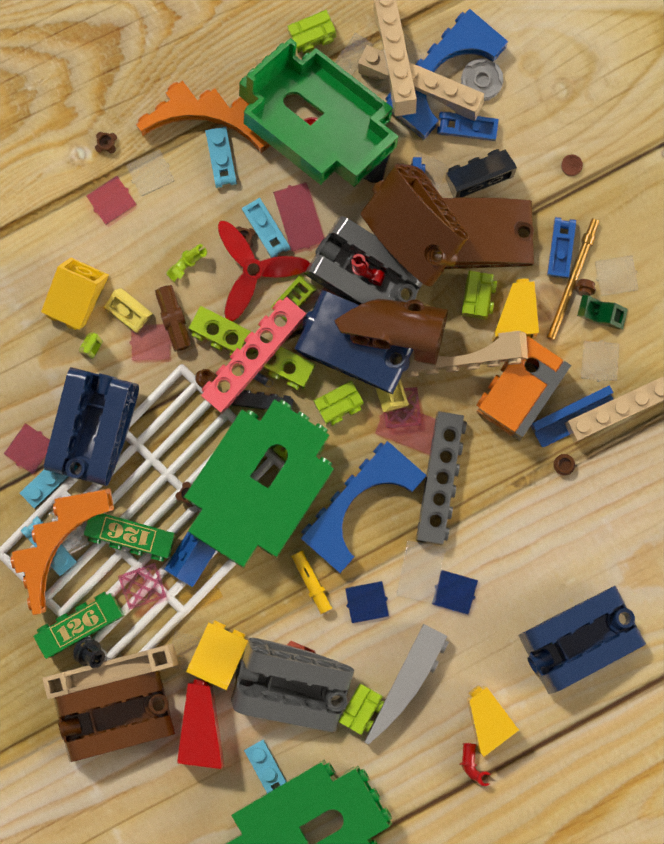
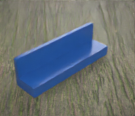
M610 385L532 423L531 428L541 447L544 448L570 435L565 426L567 421L614 400L612 397L614 392Z
M187 532L164 570L193 587L216 550Z

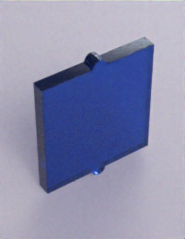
M441 570L438 584L435 585L436 591L432 604L469 615L472 601L476 598L474 594L478 580Z
M382 581L345 588L348 601L346 607L349 608L352 623L389 616L386 603L388 597L385 596Z

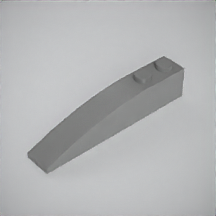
M423 624L365 739V743L370 744L389 727L416 695L429 672L434 673L439 663L436 658L439 652L444 653L449 643L446 641V635Z

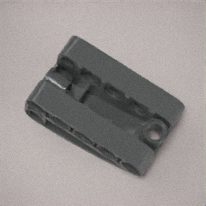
M343 216L337 218L328 235L321 241L315 251L316 255L304 273L310 279L336 295L357 305L375 299L408 302L409 300L416 299L417 293L423 284L397 261L375 235ZM355 254H362L372 270L378 269L384 272L385 277L381 286L374 285L367 278L358 276L353 272L351 260ZM402 289H406L409 292L408 300L402 299Z
M249 638L243 659L237 665V680L231 697L232 706L236 712L243 715L335 732L342 710L347 705L346 696L354 669L336 660L306 650L259 638ZM336 695L340 696L337 700H331Z

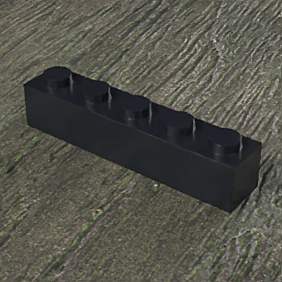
M243 390L231 405L268 410L275 399L278 402L280 400L287 402L291 405L290 409L292 410L294 399L287 395L278 397V394L270 393L269 396L264 395V392L254 394L249 390Z

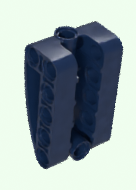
M322 290L313 310L309 311L303 320V331L294 349L308 359L393 394L402 373L410 365L409 358L413 349L391 345L389 349H379L352 342L349 334L340 333L334 320L359 305ZM402 356L401 363L394 365V360Z
M70 367L66 375L48 445L44 470L107 486L116 468L130 427L139 394V384L101 373L96 374ZM77 463H80L82 467L79 474H76L74 470Z
M616 585L518 635L528 654L527 659L530 667L539 675L548 694L563 690L646 645L635 624L634 613L627 609ZM620 614L625 616L626 622L624 625L619 621Z

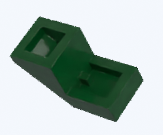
M582 295L577 316L590 322L623 329L628 309L617 303L602 302L589 295Z

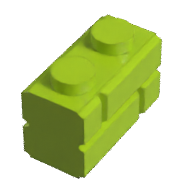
M327 10L287 26L290 38L297 42V53H309L315 49L314 46L321 43L323 46L328 45L334 41L333 38H336V30Z
M468 271L461 316L487 319L488 314L492 315L494 302H491L490 298L491 293L495 294L497 281L493 280V274Z
M352 380L314 400V404L326 425L330 423L331 426L343 420L342 416L348 413L352 416L362 410L361 406L364 405Z
M359 683L339 723L361 735L363 731L368 733L374 722L371 720L373 713H379L384 704V701L381 700L383 696Z

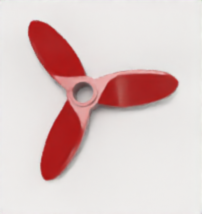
M223 220L218 223V233L226 250L242 266V273L233 284L225 304V318L230 321L238 319L244 312L253 296L257 279L261 276L273 278L289 277L305 272L310 264L308 260L296 256H277L263 260L255 259L246 239L231 223ZM252 263L258 265V272L254 275L248 274L247 271L248 266Z

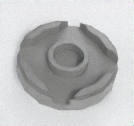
M485 58L475 59L469 62L463 70L461 84L484 93V101L494 98L500 92L503 84V73L495 62L493 63Z

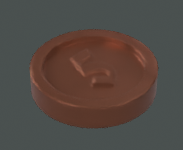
M574 154L567 155L561 163L562 171L568 176L578 175L583 168L581 158Z

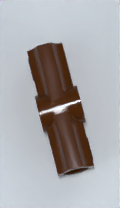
M166 285L155 290V295L161 309V318L165 330L168 331L174 352L188 349L192 346L185 326L186 320L182 308L178 304L173 286Z

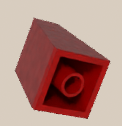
M194 679L187 686L177 764L222 769L224 767V756L213 685H208V682L203 679Z

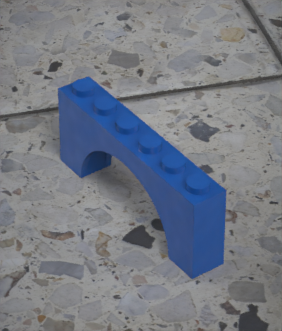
M469 9L466 13L462 12L456 18V24L452 29L447 28L441 36L442 40L438 45L434 43L427 51L429 55L424 60L420 59L415 65L435 72L449 59L467 54L482 56L494 62L506 49L508 41ZM415 90L417 98L416 113L395 117L422 140H425L438 125V119L429 108L427 96ZM390 92L385 100L387 101L386 103L393 107Z
M388 441L385 444L381 442L374 449L373 453L375 455L370 461L365 459L359 466L361 471L356 477L352 474L344 483L347 487L342 493L337 491L330 499L332 504L327 509L323 507L315 516L318 520L313 525L309 523L301 531L303 534L301 539L339 573L354 559V556L344 542L342 533L343 519L352 501L366 489L381 484L398 485L412 493L427 476Z

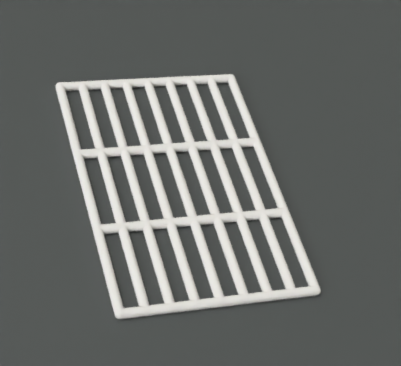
M183 364L179 365L133 413L130 427L181 375L191 383L138 438L128 430L125 440L131 445L120 455L113 475L136 451L146 460L112 494L113 505L152 466L161 476L119 518L129 520L168 481L177 490L145 521L144 525L153 527L178 501L175 495L180 491L183 483L174 474L227 420L233 423L237 417L227 408L166 468L158 459L211 406L204 400L153 453L143 445L196 390L203 394L202 388L195 380V375ZM270 448L265 453L267 459L250 476L256 481L273 464L280 470L285 464ZM211 455L185 482L193 484ZM81 465L76 469V474L81 472ZM69 477L0 547V560L22 582L25 572L16 573L15 569L12 568L11 558L6 553L24 536L21 529L32 524V520L36 516L41 518L55 503L54 499L71 496L67 491L79 479ZM93 483L84 493L98 491L103 485ZM196 506L189 507L167 531L176 534L197 511L201 512V509ZM87 521L63 544L68 551L84 536ZM101 540V544L94 543L77 560V563L68 569L45 592L46 606L58 617L68 613L123 558L131 568L106 593H113L115 596L137 573L146 581L121 608L124 615L126 616L152 588L162 598L108 653L101 648L105 653L104 661L114 659L169 603L177 613L139 652L155 648L236 563L228 560L183 606L175 596L186 583L179 579L167 590L159 582L168 573L164 569L170 559L152 575L144 567L151 559L152 554L144 553L136 560L128 552L131 548L122 546L121 550L113 548L116 552L60 607L52 598L106 543L110 544ZM124 617L99 630L92 638L99 643Z

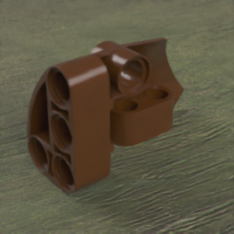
M375 299L351 309L334 320L340 333L349 334L351 341L358 345L379 349H389L391 345L411 348L414 350V360L416 362L436 365L446 326L448 309L426 306L417 299H412L408 302Z

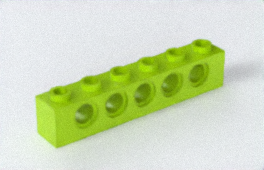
M202 306L199 307L189 326L192 337L200 341L206 339L211 342L210 346L219 351H222L223 348L230 351V356L237 348L241 350L246 344L244 342L245 338L252 332ZM211 325L219 327V332L216 335L208 334L207 330ZM236 335L238 342L234 345H229L226 342L227 337ZM261 337V341H262L263 343H269V342H271V341H269V340H267V339ZM280 347L274 354L277 357L275 363H266L263 369L269 371L267 375L276 380H279L281 377L288 381L287 385L296 390L299 387L304 389L316 365ZM256 351L255 354H247L246 356L248 359L254 360L258 357L259 352ZM293 364L296 367L295 372L286 374L283 371L284 366Z

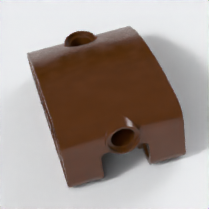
M396 164L385 180L379 181L374 185L372 189L374 195L361 211V216L375 236L397 261L421 283L431 287L444 272L445 267L455 265L458 257L457 253L467 242L469 235L427 175L420 168Z
M443 198L469 235V239L457 253L458 257L455 265L445 267L444 269L526 267L534 265V229L531 200ZM526 229L529 232V236L526 238L520 237L518 230Z
M159 670L53 698L59 719L58 726L62 740L65 743L69 762L79 761L175 734L169 702L165 695ZM156 698L163 701V708L160 711H156L152 706Z

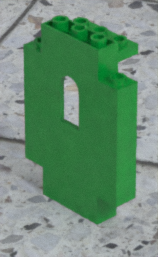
M290 38L285 43L279 44L276 50L267 55L261 63L252 68L241 79L239 83V96L249 103L244 110L243 124L321 185L336 172L355 187L397 147L399 136L385 126L391 120L393 107L317 48L311 53H306L302 59H299L296 56L297 42ZM290 94L299 95L323 115L310 126L284 105L283 99Z
M274 399L261 421L258 420L259 416L251 410L247 412L241 410L184 496L185 500L201 509V512L189 528L188 533L243 569L258 547L277 559L334 470L329 460L324 457L317 458L329 439L328 429L319 423L315 426L309 422L310 418L300 411L298 414L290 409L291 405L283 400L278 402ZM273 445H281L287 450L288 458L270 487L267 488L250 476L267 450Z
M324 759L235 811L231 816L241 834L224 844H309L300 826L328 810H337L341 813L344 820L343 826L338 831L315 844H378L375 840L372 841L371 837L390 827L392 815L386 807H382L379 802L381 797L375 788L372 789L368 781L370 779L364 769H360L359 766H353L345 771L344 774L335 778L336 772L330 762L326 763Z

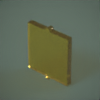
M208 565L193 587L186 584L180 590L179 599H182L184 605L213 576ZM216 585L190 612L223 597L218 586Z

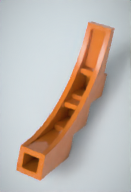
M183 80L180 83L175 82L168 87L166 96L169 101L159 103L155 107L156 110L154 112L144 114L138 119L136 124L138 130L144 136L154 129L172 122L185 120L209 121L238 132L249 140L260 153L271 147L270 144L243 124L244 110L249 105L244 99L238 98L232 103V107L229 108L214 88L211 91L206 90L199 97L200 99L197 100Z
M110 488L54 499L53 511L54 515L58 516V520L33 525L32 539L37 546L12 552V568L15 569L16 573L25 572L23 583L24 587L28 589L29 597L27 598L29 610H32V615L47 611L45 598L47 575L59 546L83 522L98 514L114 510Z

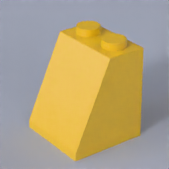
M70 257L57 267L41 313L46 314V317L51 320H59L66 323L65 325L70 329L80 330L86 325L109 274Z
M518 279L516 283L512 284L493 334L492 342L499 338L498 333L513 331L525 332L526 337L529 336L532 339H536L539 334L535 281L529 282V279Z
M214 620L213 624L208 622L186 672L227 690L248 640L245 639L246 634L235 629L233 632L225 630L226 625Z
M478 685L469 692L470 697L467 698L478 751L484 757L514 735L519 729L486 686L481 688Z

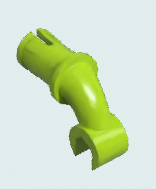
M198 244L193 249L184 251L182 257L169 268L166 275L174 283L177 278L181 279L187 267L194 266L196 261L207 255L206 248L204 247L199 251L203 245Z

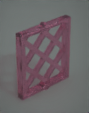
M417 387L404 388V391L413 392L407 397L408 402L414 406L410 412L404 407L399 408L396 413L389 411L392 415L389 421L387 412H384L386 428L421 426ZM414 395L416 404L412 400H410ZM416 409L418 418L412 414ZM401 410L408 414L404 420L397 416ZM409 417L416 421L415 423H406ZM394 418L401 422L400 424H391Z
M156 563L118 576L129 610L167 597ZM149 568L147 575L140 572ZM152 569H154L157 574L156 579L149 576ZM135 573L132 580L125 577ZM138 574L145 577L142 584L135 582ZM124 579L131 582L128 589L124 587ZM147 579L155 582L152 589L144 586ZM157 583L161 586V594L154 591ZM133 584L140 587L137 594L130 591ZM143 588L150 591L147 599L140 596ZM152 593L159 596L150 600ZM128 594L135 596L132 604L129 602ZM138 598L141 599V600H143V601H145V602L136 604Z

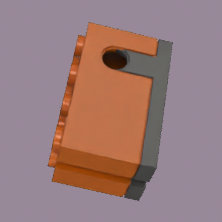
M529 336L527 337L528 359L521 360V364L509 365L508 362H505L500 369L503 372L502 375H496L488 388L491 391L489 394L484 392L476 404L479 407L477 410L479 415L509 435H513L512 437L518 441L523 438L571 367L569 363L563 361V359ZM524 364H533L536 368V372H528L525 369Z

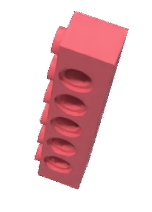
M289 298L279 299L272 308L274 312L269 317L266 315L258 324L260 328L255 333L251 332L245 338L244 342L246 344L241 350L237 348L231 354L230 358L232 360L227 366L223 364L216 372V379L213 382L208 381L202 388V398L221 414L227 410L303 322L306 313ZM285 317L287 319L286 325L279 327L275 324L276 318ZM264 333H270L273 339L269 343H263L261 336ZM251 349L259 352L258 357L254 360L248 359L246 356L247 352ZM240 365L244 367V373L241 376H235L232 373L235 366ZM222 382L230 384V389L225 393L218 390V386Z

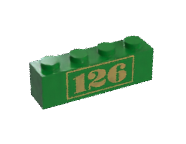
M104 513L89 519L84 531V535L89 537L88 541L101 544V540L110 543L109 547L121 550L122 546L131 548L130 553L140 556L143 555V552L152 554L151 559L162 562L164 558L170 559L176 534L173 532Z
M102 592L94 597L95 601L88 605L85 602L75 608V613L71 615L65 613L56 618L57 623L52 626L45 624L38 628V633L33 637L45 659L55 656L78 643L81 639L124 617L125 615L113 593L107 594Z

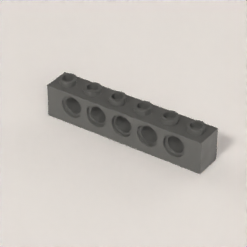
M440 411L436 413L416 541L442 545L444 540H448L449 528H446L447 519H451L453 512L450 500L455 497L456 485H453L454 476L458 477L460 464H457V457L462 454L463 443L460 442L461 434H465L467 422L463 421L464 415ZM446 430L453 432L454 440L452 442L444 439L443 434ZM446 451L450 454L451 460L449 463L441 461V452ZM438 473L446 474V484L437 482L436 477ZM435 494L443 496L444 503L441 506L434 504L433 497ZM432 515L440 518L441 523L438 527L431 526L429 520Z

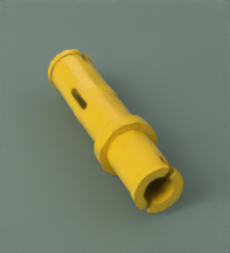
M302 550L292 555L291 558H293L310 592L308 595L310 598H313L320 615L333 609L324 593L325 588L324 586L321 587L304 551ZM304 568H306L310 577L307 576Z

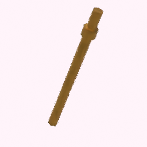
M591 219L587 232L582 236L581 248L547 338L555 340L589 248L594 244L596 238L594 235L600 222L597 219Z

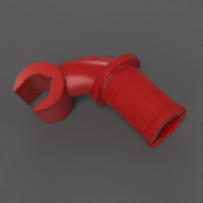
M355 254L351 260L353 272L358 276L367 278L370 283L381 286L385 277L384 272L378 269L372 270L362 254Z
M463 743L462 763L459 765L462 766L467 776L476 781L479 786L490 785V783H483L481 777L491 774L486 771L479 772L475 768V766L477 767V764H475L477 744Z

